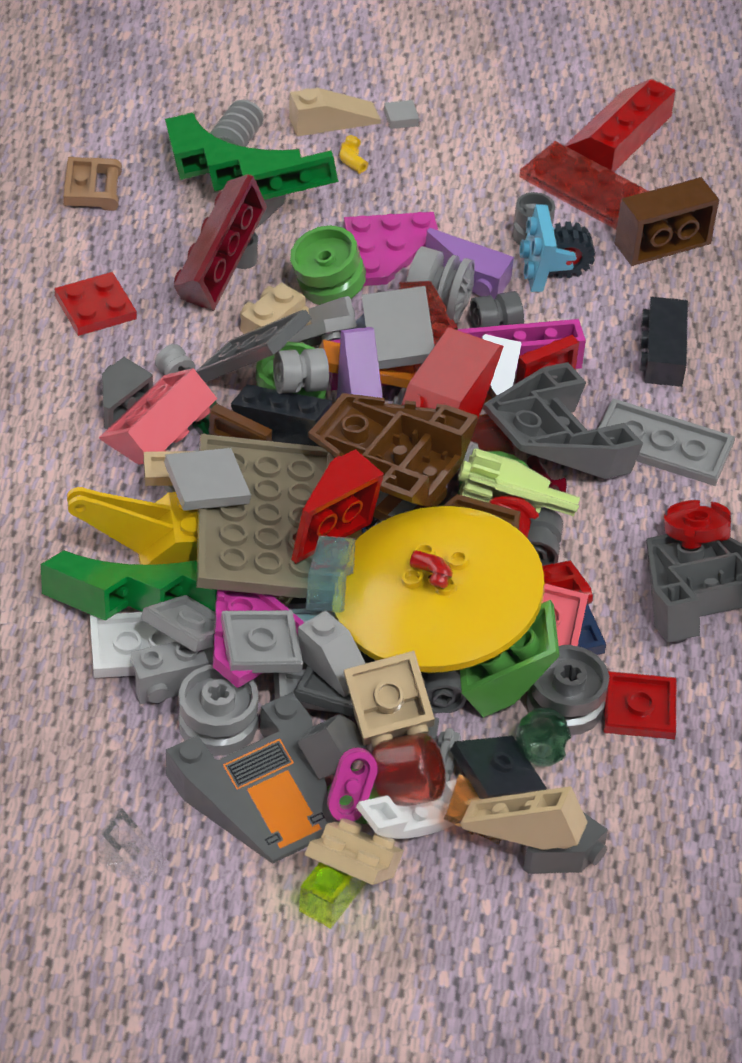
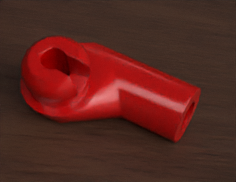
M417 550L412 553L410 567L432 573L429 578L430 585L442 589L448 587L449 578H452L453 571L442 557Z

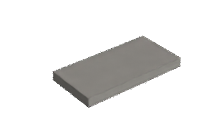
M614 398L598 427L602 428L625 423L643 442L636 460L637 462L713 486L717 484L736 437Z

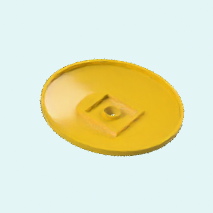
M436 506L419 508L392 516L378 523L351 544L339 562L340 592L332 596V603L336 620L350 631L358 649L367 656L378 661L415 651L421 672H447L468 668L496 657L515 644L534 623L543 602L544 573L542 563L534 546L524 534L507 521L492 514L465 507ZM415 550L440 556L448 563L453 571V576L449 578L447 588L442 589L430 585L428 576L432 573L410 567V559Z

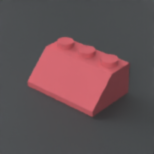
M194 368L164 375L99 438L138 465L144 464V452H165L172 442L177 443L189 433L188 427L194 421L198 422L210 413L209 406L217 400V397Z

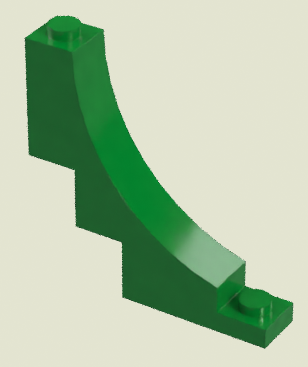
M194 112L165 119L180 180L209 173L215 192L223 190L227 181L249 174L254 176L264 200L339 182L332 150L301 157L299 149L266 150L243 147L226 142L210 134L197 121Z
M63 550L40 564L43 595L105 621L128 606L143 612L145 607L184 595L189 596L215 612L217 589L197 588V560L171 564H123L95 560Z

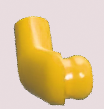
M348 135L345 142L341 144L339 157L344 164L358 174H361L367 170L368 162L358 155V147L361 144L360 139L354 135Z

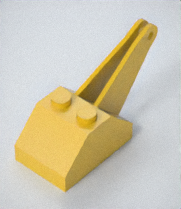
M84 487L73 488L67 493L68 511L71 515L138 553L139 564H171L197 560L198 509L183 511L176 492H168L155 503L102 493Z

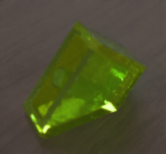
M319 862L300 886L299 912L331 929L367 882Z

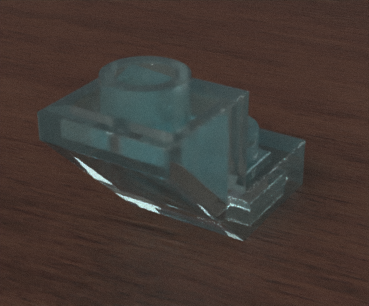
M319 536L308 573L307 610L344 611L346 576L353 574L355 538Z

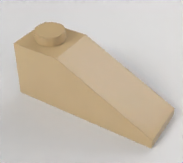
M322 88L290 92L289 120L297 137L381 123V118L371 101Z
M572 786L473 800L460 824L464 830L546 850L554 848L567 849L578 845L587 825V820Z

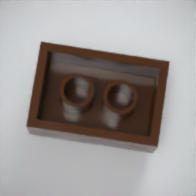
M702 177L622 198L614 244L631 266L710 245L720 199Z

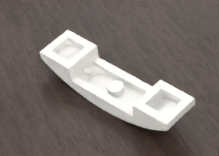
M467 777L445 782L439 793L396 803L386 795L360 801L356 808L376 834L387 838L406 839L436 833L461 822L471 801L480 800Z

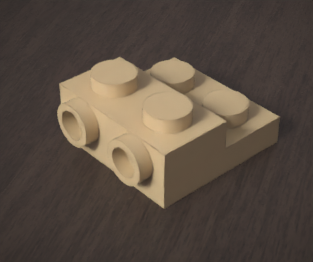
M282 282L275 288L272 286L266 287L261 294L260 300L255 304L248 302L243 306L240 312L241 332L244 334L300 310H306L309 314V307L305 306L306 296Z
M415 651L344 669V676L354 707V715L363 746L372 744L373 749L383 748L394 743L393 737L407 734L408 739L420 738L429 733V727L434 726L435 718Z
M341 818L340 822L335 821L326 824L322 837L309 842L305 856L371 885H375L394 877L404 850L394 846V839L383 837L374 833V836L360 831L362 828L360 824Z

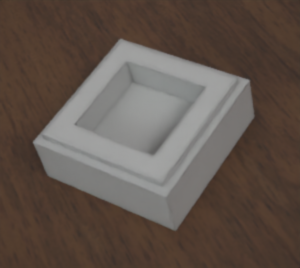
M413 100L384 103V113L390 129L419 126V116Z

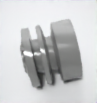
M421 246L412 261L405 289L425 286L429 310L433 303H435V317L443 319L447 312V321L458 323L473 291L475 262L474 260L464 258L460 263L459 256L452 255L444 267V254L442 251Z

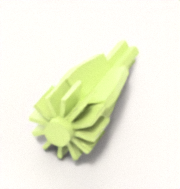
M476 448L473 449L472 455L469 456V461H463L459 470L458 480L462 481L459 489L460 495L489 503L491 499L496 497L516 496L529 502L538 513H540L541 507H545L574 516L579 507L580 497L549 488L551 482L549 479L513 459Z

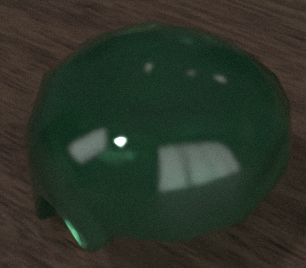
M535 708L520 720L516 730V740L521 753L527 760L536 766L550 767L566 757L565 747L568 740L571 739V732L563 715L552 708Z

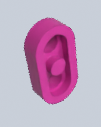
M349 749L339 760L327 798L328 808L333 817L338 821L341 818L351 821L359 819L362 814L356 808L357 804L360 801L369 799L378 768L374 757L366 749ZM354 761H362L363 766L360 770H351V764ZM345 795L351 796L352 800L348 805L343 806L339 804L341 797Z

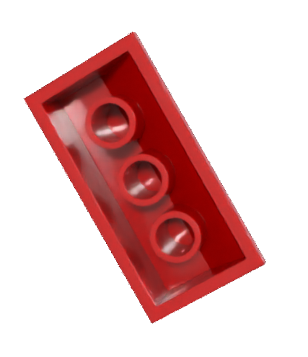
M653 79L624 89L562 147V152L612 175L672 116L676 90Z

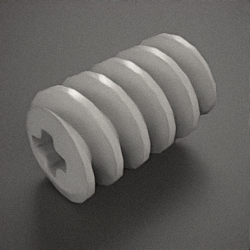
M248 100L234 101L219 119L210 134L226 142L246 147L254 137V134L263 125V112L256 104Z

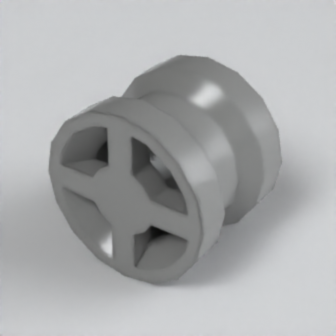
M171 344L163 348L155 359L156 367L165 375L192 368L195 369L192 359L187 357L183 348L177 344Z

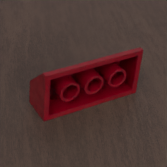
M247 174L229 180L223 191L217 194L210 216L204 219L201 233L196 243L190 246L188 258L183 268L178 270L175 275L174 288L181 300L211 311L215 310L267 208L254 176Z

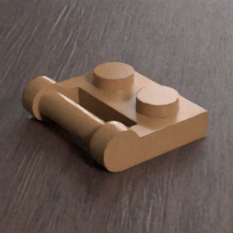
M68 157L63 195L64 206L101 207L105 211L117 210L119 206L117 184L118 177L122 173V163L117 159ZM98 173L106 175L105 192H96Z

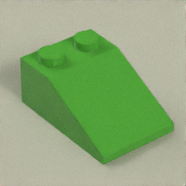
M551 600L542 603L534 623L510 648L483 663L460 669L462 694L483 718L515 704L560 656L554 604Z

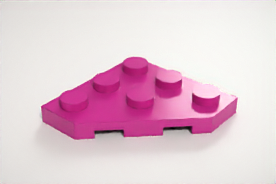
M434 211L344 217L343 223L344 229L353 234L366 269V281L363 286L387 285L390 283L398 271L412 263L418 249L421 246L426 247L427 230L429 228L438 230Z
M217 590L213 668L236 688H239L262 673H252L253 670L230 671L220 620L222 611H281L289 609L272 595ZM293 613L298 636V626L305 622Z

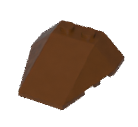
M342 393L308 433L311 440L334 457L343 456L356 449L384 473L380 491L411 503L429 507L460 469L474 433L478 416L449 405L437 404L436 409L416 407V401L405 400V405L385 403V398Z

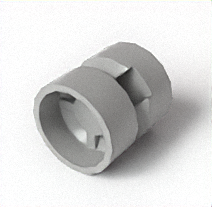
M323 348L304 349L301 354L296 350L277 351L273 360V375L277 392L279 394L297 393L301 387L306 392L325 391L329 382V365L325 350Z

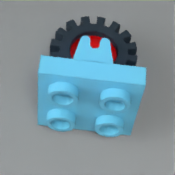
M536 204L533 216L527 219L526 239L521 240L520 258H524L525 262L524 278L528 279L531 292H543L548 275L552 277L556 274V278H562L563 275H566L567 278H572L571 274L576 273L577 277L582 275L581 269L587 272L590 269L589 264H593L595 261L594 257H596L592 237L585 226L581 228V224L577 222L572 227L571 221H565V226L562 227L560 222L556 223V228H553L548 205Z

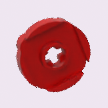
M700 500L682 501L673 504L667 509V516L664 514V531L673 539L682 541L683 547L696 549L701 547L702 543L716 540L723 541L731 537V512L727 507L717 502L711 501V507L700 506Z

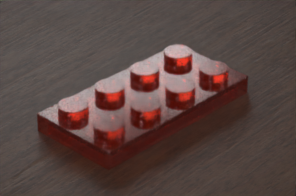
M556 141L520 169L519 175L525 181L614 229H617L621 199L648 192V190Z

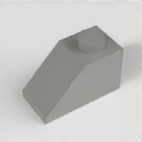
M324 611L298 626V640L302 660L337 692L346 697L349 695V690L344 676V669L366 663L350 631L331 614Z

